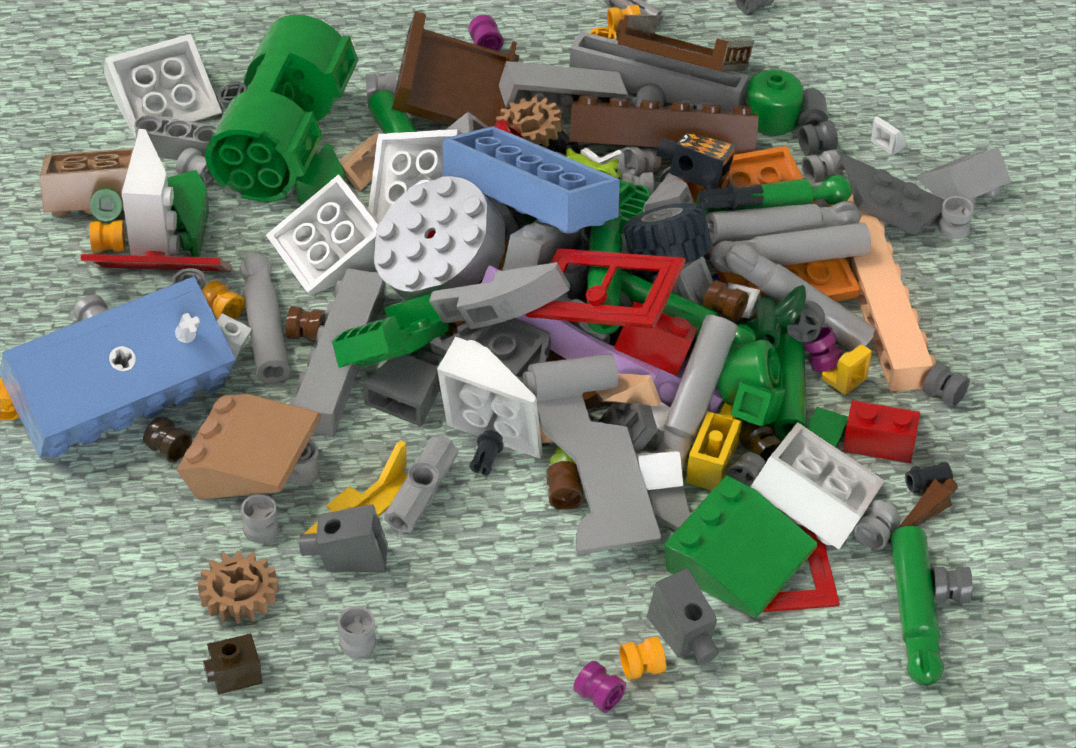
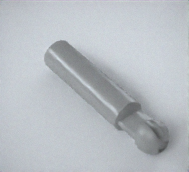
M845 201L831 207L803 204L709 212L706 215L712 244H717L724 240L735 242L751 240L755 236L859 223L861 219L858 208L853 203Z
M855 223L755 236L751 240L735 242L724 240L712 248L710 261L716 270L726 273L732 272L727 267L726 254L731 246L738 243L751 245L758 253L773 263L782 266L867 255L871 249V237L865 223Z
M738 243L731 246L727 252V267L733 273L743 276L758 286L761 292L778 303L795 287L804 285L806 300L814 301L824 310L825 321L822 327H831L836 336V341L850 351H853L861 344L866 346L873 336L875 327L782 265L773 263L758 253L751 245ZM806 317V320H808V321L811 323L812 320H810V318Z
M253 253L241 261L240 274L246 285L243 293L248 324L252 328L250 336L257 377L264 383L280 382L289 376L290 366L276 288L270 280L271 263L266 256Z
M706 315L663 426L665 430L656 453L678 451L681 457L682 473L692 441L697 437L738 326L733 322L715 315Z

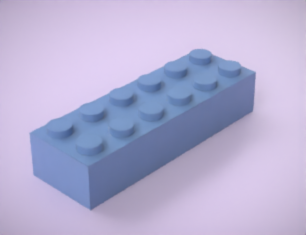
M494 126L443 139V176H453L468 180L478 187L484 195L496 199L497 203L507 204L515 208L519 213L529 214L537 218L541 223L551 224L559 228L560 232L576 233L580 228L600 226L605 221L618 218L620 179Z

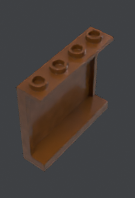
M415 11L406 37L392 109L451 126L469 112L488 127L494 126L496 124V117L502 116L500 110L502 108L510 109L505 107L499 89V82L506 61H519L520 55L515 54L517 42L512 41L508 54L432 32L424 29L426 14Z
M624 15V19H621L618 23L616 36L619 37L618 45L717 71L747 69L755 41L747 38H717L715 47L712 49L655 34L659 20L658 15Z

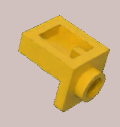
M861 344L853 351L844 353L839 359L837 367L826 372L823 371L821 379L846 396L867 380L872 351Z

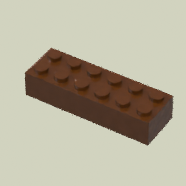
M580 96L579 101L572 103L569 138L571 142L658 147L662 138L678 142L686 133H693L737 145L735 153L756 151L759 116L757 113H752V107L733 106V111H721V105L703 104L702 109H690V103L672 102V107L659 106L660 101L641 100V105L629 104V99L611 98L610 103L598 102L599 97Z

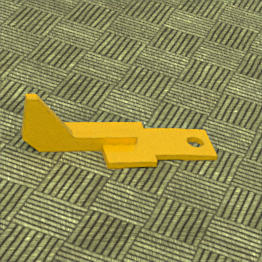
M400 440L395 445L377 482L362 494L349 486L326 505V508L330 510L329 512L373 504L378 517L384 513L407 478V474L403 472L407 465L406 443ZM318 521L304 534L317 533Z

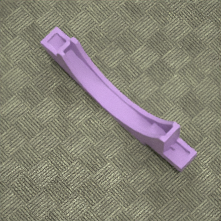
M489 265L482 283L493 282L495 272L500 270ZM526 314L516 317L518 320L550 333V349L565 359L612 354L616 361L618 373L651 375L661 402L671 407L689 358L684 359L678 375L675 376L615 350V346L596 339L568 321L528 318ZM716 388L707 408V411L713 413L718 412L723 401Z

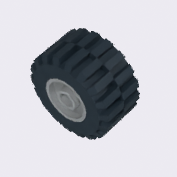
M680 203L654 208L634 216L622 228L629 254L685 258V264L701 258L713 247L704 208L697 204Z

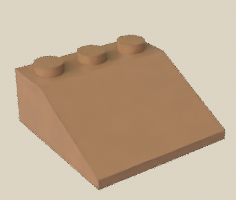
M134 148L45 155L39 175L43 212H51L53 216H65L71 214L73 210H83L86 214H92L90 210L91 198L98 190L103 188L115 190L122 198V190Z
M250 394L219 397L214 403L213 409L206 421L200 427L190 448L185 452L184 458L176 471L194 496L200 500L281 492L322 416L317 411Z

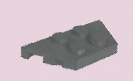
M842 154L838 160V169L845 170L848 175L847 179L851 183L853 200L858 210L914 235L922 231L924 226H929L933 223L938 215H942L941 209L945 199L920 189L912 182L900 180L883 169H876L845 154Z
M516 318L475 329H470L468 324L465 323L457 327V334L443 341L437 337L430 342L432 352L444 357L455 337L466 341L474 340L487 347L522 383L523 373L528 372L530 364L549 361L551 348L550 333Z

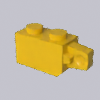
M724 403L720 414L707 411L689 454L686 476L687 484L712 491L725 477L726 470L730 467L739 444L742 421L738 420L737 417L731 416L733 406Z

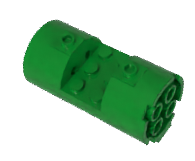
M306 15L284 16L270 25L244 75L243 80L247 91L231 100L206 148L205 160L213 178L223 188L228 185L235 191L242 193L241 198L268 203L286 197L288 192L294 187L298 177L305 175L323 137L317 121L328 114L336 98L342 97L359 61L350 36H341L327 23Z

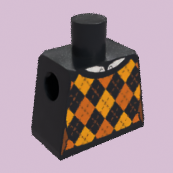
M686 133L678 142L662 138L656 156L672 161L669 170L671 175L708 189L719 188L729 175L737 145L693 133Z

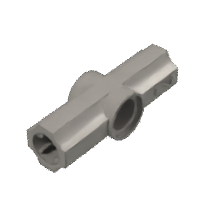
M441 435L439 437H431L417 462L409 467L405 482L384 515V520L390 525L391 529L400 533H411L427 505L432 503L437 488L458 454V448L454 446L452 440Z

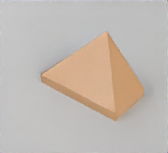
M379 132L372 135L340 159V164L346 177L358 191H361L372 180Z
M618 373L616 388L596 391L600 402L643 403L649 406H659L661 403L651 375Z

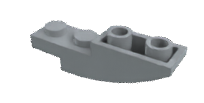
M556 262L495 272L493 282L432 291L429 302L443 323L465 320L470 329L505 322L538 309L568 292L570 284Z

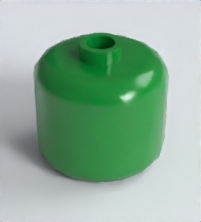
M778 69L763 70L753 75L748 81L745 106L752 107V113H757L759 116L758 133L779 136L785 135L797 127L798 116L802 109L804 88L800 80L792 73Z
M762 339L731 345L715 387L718 389L724 403L731 406L734 405L739 384L743 381L769 390L783 387L782 369L778 353L768 340Z

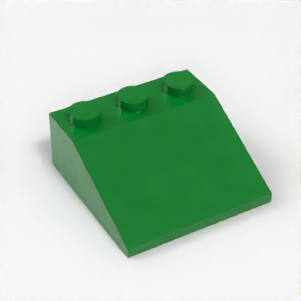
M727 475L664 544L666 569L669 573L675 574L688 568L702 591L755 618L762 613L817 548V542L756 489Z

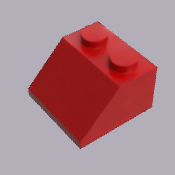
M635 301L632 307L642 308L644 303L640 304ZM661 313L654 329L623 326L614 349L677 376L698 328L691 326L683 318L670 317Z
M852 399L843 452L911 464L920 411Z

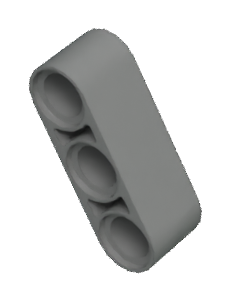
M155 115L142 116L134 124L136 138L139 129H146L158 157L178 160L181 153L190 147L201 151L205 157L206 148L217 128L209 124Z

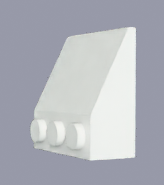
M191 34L105 58V78L112 96L135 139V121L145 115H155L191 122H199L222 115L221 108Z
M139 129L122 190L130 253L135 256H145V251L165 252V256L173 257V254L179 253L180 248L179 235H174L177 214L176 211H171L174 199L173 187H168L166 171L146 129Z
M454 129L378 134L368 209L379 223L394 202L407 192L411 186L444 177L443 139L464 134L463 132Z
M339 174L266 235L309 295L336 286L338 280H343L347 268L368 272L376 270L374 264L375 236L379 222Z
M455 337L437 368L447 426L475 436L483 434L486 430L496 431L503 437L504 446L540 459L543 455L536 396L487 347L474 340L466 341Z
M797 422L770 456L751 485V488L756 489L775 507L786 513V516L795 524L803 525L814 532L822 543L830 546L833 545L840 549L885 480Z

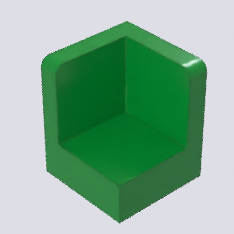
M746 381L740 382L731 416L759 426L777 421L785 389L777 387L769 390Z

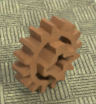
M534 96L531 101L521 98V103L519 104L510 102V109L502 108L500 110L502 116L496 117V123L501 119H505L520 129L525 140L537 145L549 146L548 140H557V132L563 130L561 111L557 109V104H549L547 98L538 102L537 96Z
M236 551L235 558H229L224 553L222 554V562L218 563L211 560L209 561L210 570H202L200 572L202 581H198V591L202 607H208V613L211 617L220 613L221 622L227 621L229 617H234L236 624H240L243 616H247L248 619L254 621L255 612L259 611L266 614L268 613L267 604L276 603L275 593L279 592L275 568H268V560L266 558L257 562L256 555L253 552L247 558L242 557L241 551Z

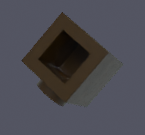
M251 633L207 644L209 659L203 660V667L207 682L215 681L218 695L263 684L260 660Z

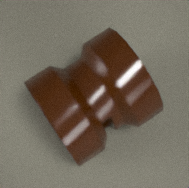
M715 280L706 291L703 306L723 314L725 319L736 323L741 319L746 310L749 295L738 288L734 290L729 289L728 284Z
M291 306L286 320V337L297 340L301 337H307L309 341L317 342L318 329L320 325L325 326L326 323L325 310L313 309L309 312L304 311L302 307Z
M560 461L549 466L546 471V479L549 486L548 498L550 505L558 510L575 509L580 506L584 500V494L580 484L581 479L577 465L574 462Z

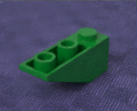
M197 170L168 177L167 181L168 187H173L174 191L171 211H176L177 214L175 231H179L182 249L184 251L189 250L192 257H200L209 214L207 188Z

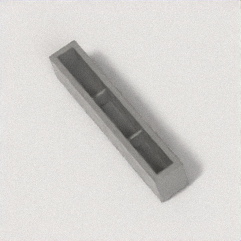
M582 31L570 47L569 67L619 72L627 92L637 94L643 86L655 84L662 88L666 96V102L671 104L672 102H682V100H692L694 104H701L703 101L721 105V111H733V106H745L749 75L735 71H717L618 45L617 40Z
M347 268L343 280L337 281L334 303H329L327 306L325 326L320 325L318 329L317 346L315 349L311 348L309 352L308 369L306 373L302 372L300 374L298 394L291 397L289 405L320 413L322 418L313 432L315 434L332 437L335 435L360 367L356 364H350L339 368L332 340L344 330L378 320L386 298V283L378 273Z

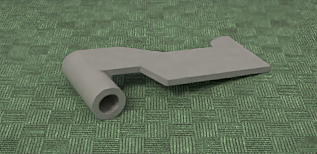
M612 354L530 364L528 372L523 373V384L536 396L541 430L575 461L591 513L584 517L578 526L576 533L577 555L661 542L662 537L628 428L626 426L590 421L582 396L583 392L617 387L618 371L614 356Z

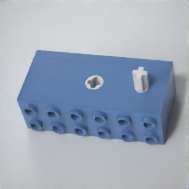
M193 276L4 351L0 366V378L39 458L49 455L50 458H56L68 452V446L81 441L82 445L90 444L101 437L100 433L112 428L114 432L124 430L133 424V419L144 415L146 419L162 413L164 411L163 407L175 402L177 406H181L195 398L194 394L205 389L207 393L221 389L226 385L225 381H227L236 358L199 284Z

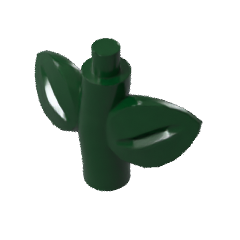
M805 286L795 287L779 304L769 296H763L755 305V316H751L749 319L741 318L734 324L747 325L754 330L756 340H768L777 348L780 343L781 326L792 324L804 308L806 300Z

